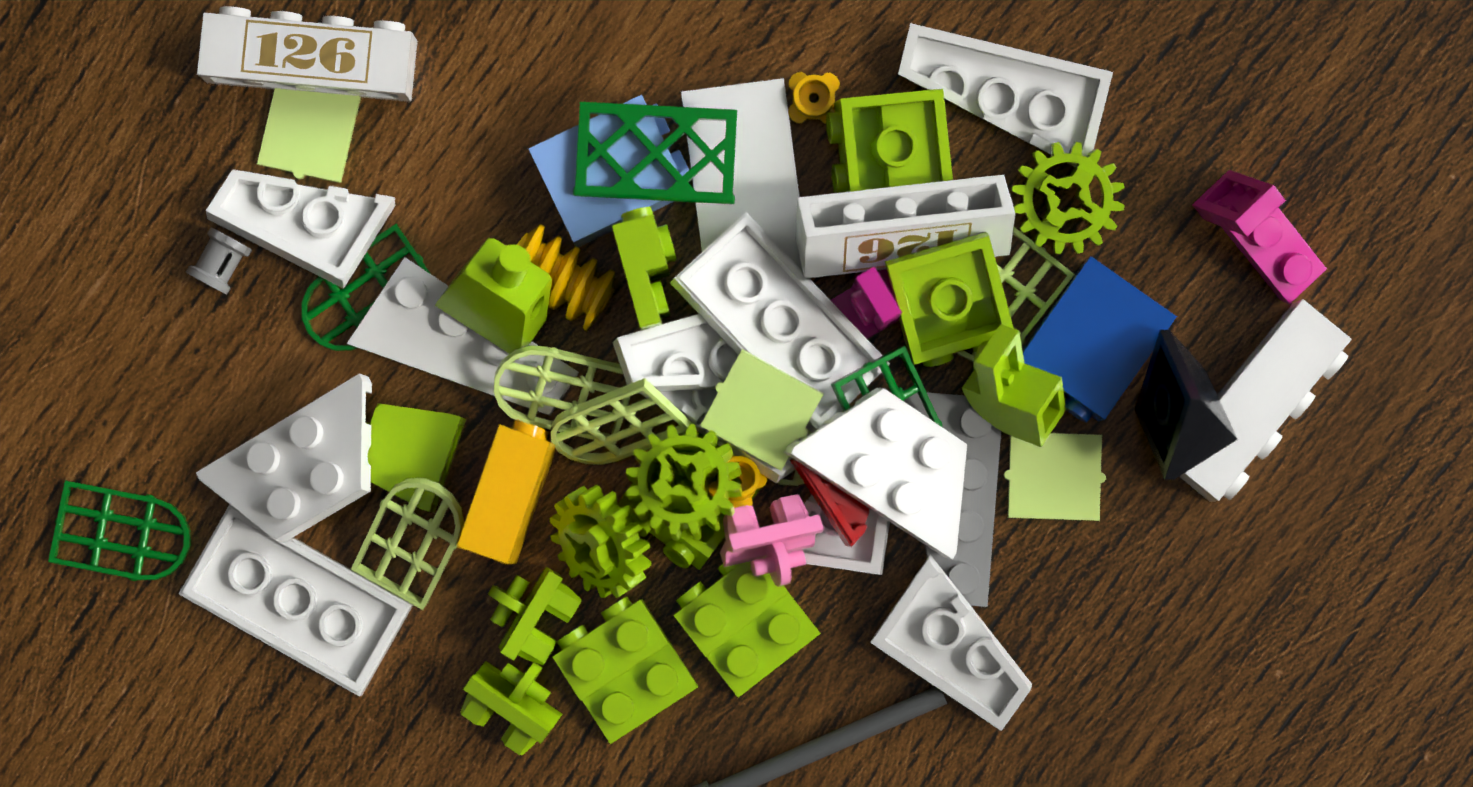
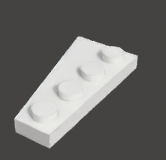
M910 23L898 75L927 90L943 89L944 99L1051 155L1052 143L1059 142L1065 154L1070 153V148L1074 142H1081L1082 155L1087 157L1095 146L1113 72ZM1068 163L1073 167H1076L1077 165L1075 163Z
M404 257L347 344L495 396V372L501 361L509 353L436 307V302L448 285ZM534 342L529 344V346H538ZM528 355L519 358V360L516 359L514 363L537 368V365H543L545 356ZM553 358L550 371L573 377L578 375V371L560 359ZM505 369L500 378L499 386L528 393L530 390L535 392L539 377ZM554 380L551 383L546 381L542 396L561 400L570 384ZM502 395L504 400L530 408V401ZM544 405L541 408L539 406L537 411L550 416L555 407Z
M700 314L617 337L613 342L627 385L645 378L658 391L715 389L719 382L725 381L738 357V354Z

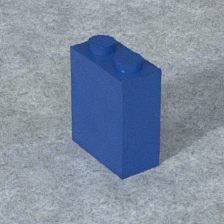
M1090 256L1084 261L1022 349L1024 363L1062 377L1066 411L1085 423L1091 417L1099 422L1106 419L1153 352L1159 331L1168 330L1177 316Z

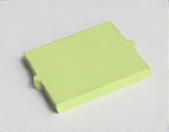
M275 88L257 164L292 172L297 179L310 176L341 183L361 97Z
M742 349L725 381L719 382L716 385L715 389L718 394L700 426L708 431L713 430L717 436L781 471L789 458V455L784 453L785 449L795 440L805 438L808 435L806 425L824 394Z
M1050 433L1042 447L1010 436L1009 470L1004 472V478L1009 480L1008 518L1100 521L1101 483L1106 480L1105 474L1101 473L1102 435Z

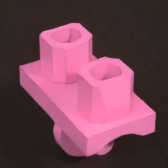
M799 494L781 497L772 502L769 508L774 525L759 528L753 506L749 505L734 508L735 513L733 516L725 515L723 525L726 541L720 551L724 567L751 561V569L754 576L770 573L777 587L790 584L791 568L806 564L805 554L802 549L813 547L815 545V535L822 533L824 530L820 515L809 517Z

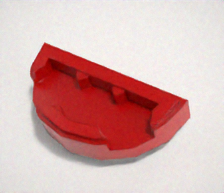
M790 459V462L844 545L852 547L866 531L867 525L865 523L870 513V508L795 459Z

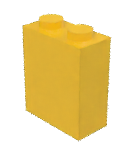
M515 419L512 429L499 425L457 547L506 564H517L556 452L555 444L546 441L549 431Z

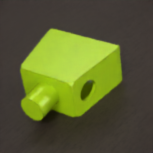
M488 238L462 267L438 299L435 306L510 354L514 350L529 346L545 324L552 278L546 271L531 262L528 251L522 246L516 244L505 246L494 238Z
M378 403L371 422H365L371 425V447L367 454L368 463L371 466V483L388 492L396 484L409 478H425L444 487L466 419L454 414ZM405 488L395 493V496L410 502L416 488ZM425 489L416 507L435 513L440 497L434 492Z

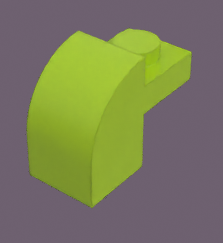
M1000 324L990 340L982 342L978 347L973 361L974 371L962 387L964 395L973 409L992 426L1010 436L1042 447L1066 411L1062 377L1025 364L1019 330Z

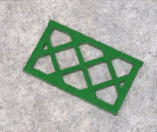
M580 102L576 180L573 187V195L581 197L734 204L733 184L737 110ZM590 114L617 115L624 125L605 142L600 144L589 132ZM645 117L672 118L679 127L656 147L637 127V124ZM699 120L726 121L725 138L712 150L692 129ZM631 131L650 153L626 173L608 153V150ZM686 134L705 156L682 176L662 153L681 136ZM590 144L595 150L588 156ZM725 150L723 163L717 156ZM600 157L621 178L612 187L586 186L587 169ZM657 160L676 182L668 190L642 189L633 179L652 162ZM709 163H712L723 175L722 193L695 191L688 182Z

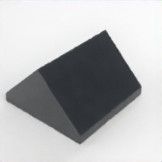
M1160 330L1134 410L1164 480H1174L1238 439L1206 370L1170 330Z

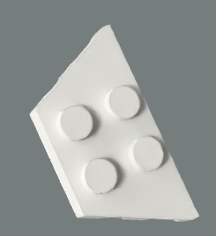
M362 374L354 376L196 472L198 479L274 540L281 542L290 540L371 491V466L367 459L368 450L371 447V425L365 423L366 393H372L370 378Z
M875 388L858 399L855 405L847 411L838 412L823 422L824 426L801 441L795 440L787 446L784 453L944 558H954L957 553L967 444L886 389Z

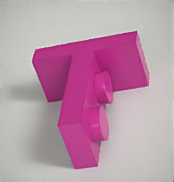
M1228 170L1192 206L1204 220L1221 226L1281 301L1291 304L1327 268L1278 208L1286 200L1274 185Z
M875 267L870 268L855 278L850 289L831 299V302L866 339L898 322L899 316L902 313L895 301L887 269L877 272Z

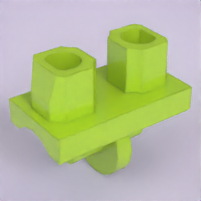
M546 566L525 602L520 599L530 582L519 575L515 576L507 591L495 585L491 587L488 595L499 602L498 607L490 618L492 622L504 627L512 612H517L516 617L498 645V648L501 649L500 653L512 660H515L518 655L525 660L540 665L545 664L557 641L535 628L536 623L544 610L568 623L582 601L573 590L561 582L563 578L559 573Z
M485 661L463 689L468 694L460 711L461 715L475 725L483 727L494 712L502 716L511 724L501 740L505 746L518 755H524L537 741L541 744L563 714L545 702L551 692L535 681L543 669L535 662L524 674L510 663L500 671Z

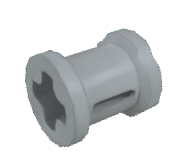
M210 227L207 233L210 237L209 242L196 265H189L186 273L227 295L231 289L227 284L242 256L249 257L252 249Z

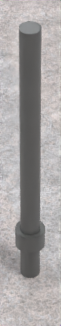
M932 687L710 785L706 780L692 787H758L947 704V701L940 689Z

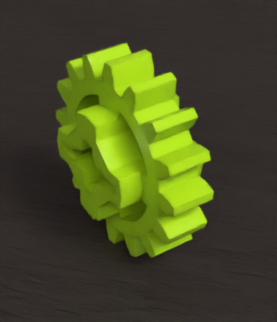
M1059 142L1052 143V156L1047 158L1042 152L1036 150L1032 154L1037 166L1032 169L1021 165L1018 169L1021 175L1026 178L1025 184L1011 186L1012 192L1022 195V203L1013 206L1015 213H1025L1027 220L1021 224L1019 229L1022 233L1035 229L1038 234L1035 237L1034 244L1038 247H1041L1048 239L1053 240L1054 253L1061 254L1065 243L1070 242L1075 253H1083L1084 239L1089 238L1092 243L1099 246L1103 242L1098 231L1102 227L1114 231L1117 228V225L1109 218L1111 211L1124 210V204L1113 201V193L1124 189V183L1110 182L1108 176L1117 167L1114 163L1100 167L1097 164L1101 155L1100 150L1094 149L1085 157L1082 155L1081 142H1074L1070 148V153L1064 154ZM1067 162L1077 164L1070 175L1056 179L1045 172L1056 164ZM1093 176L1096 177L1101 188V207L1091 200L1089 184ZM1047 184L1054 188L1059 187L1062 189H1068L1072 184L1075 185L1078 189L1074 196L1080 201L1079 204L1087 208V212L1081 208L1066 207L1061 212L1057 208L1060 204V199L1054 195L1055 192L1047 187ZM1034 188L1044 195L1047 211L1043 215L1042 220L1038 218L1033 206ZM1081 218L1090 223L1086 228L1077 232H1058L1066 220Z
M690 424L686 434L679 436L675 427L669 425L667 428V439L661 441L656 435L651 433L648 439L652 448L648 452L641 449L634 450V457L640 464V467L627 468L626 475L629 481L638 485L630 487L626 490L630 502H641L634 510L640 521L652 516L650 528L654 534L658 535L665 526H668L673 541H679L685 529H690L694 539L699 540L701 539V526L708 524L716 532L721 529L717 519L720 512L729 516L734 515V506L728 498L742 496L741 485L731 481L742 475L738 462H728L734 455L729 444L722 445L716 449L718 438L713 430H710L701 439L698 436L695 424ZM692 451L696 452V454L692 456L678 454L677 452ZM659 465L661 468L659 480L651 485L653 489L650 491L652 473L656 466ZM672 469H675L680 476L683 475L688 481L692 480L696 496H693L689 489L685 490L682 485L676 484V478ZM719 473L718 488L714 497L710 500L707 496L708 488L712 482L717 480L715 475ZM674 509L692 511V513L675 514L671 512Z
M595 485L588 490L585 486H581L554 505L557 513L550 517V523L558 531L551 535V541L561 545L563 551L557 555L559 561L567 563L570 568L569 575L571 578L578 575L583 578V585L586 591H590L597 586L601 598H606L610 594L618 598L645 580L646 576L643 571L651 566V561L642 553L651 548L650 543L640 539L638 532L644 528L643 524L632 519L630 515L632 508L629 504L622 508L617 505V495L615 492L612 491L603 496L599 485Z

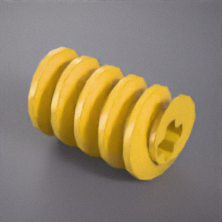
M539 224L532 231L527 232L517 245L525 248L530 255L531 262L546 271L552 278L548 307L556 310L565 302H568L566 319L569 321H574L580 315L586 313L583 329L587 332L599 318L615 289L612 287L615 271L610 269L597 278L594 276L597 259L593 257L580 267L577 265L580 248L575 246L565 255L560 254L563 237L557 235L547 244L543 243L542 238L545 226Z

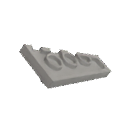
M927 392L935 412L942 422V427L967 444L957 553L953 559L944 558L924 544L926 558L929 555L934 558L971 606L988 607L1001 431L983 419L973 409L964 395ZM918 393L904 400L905 403L929 418Z

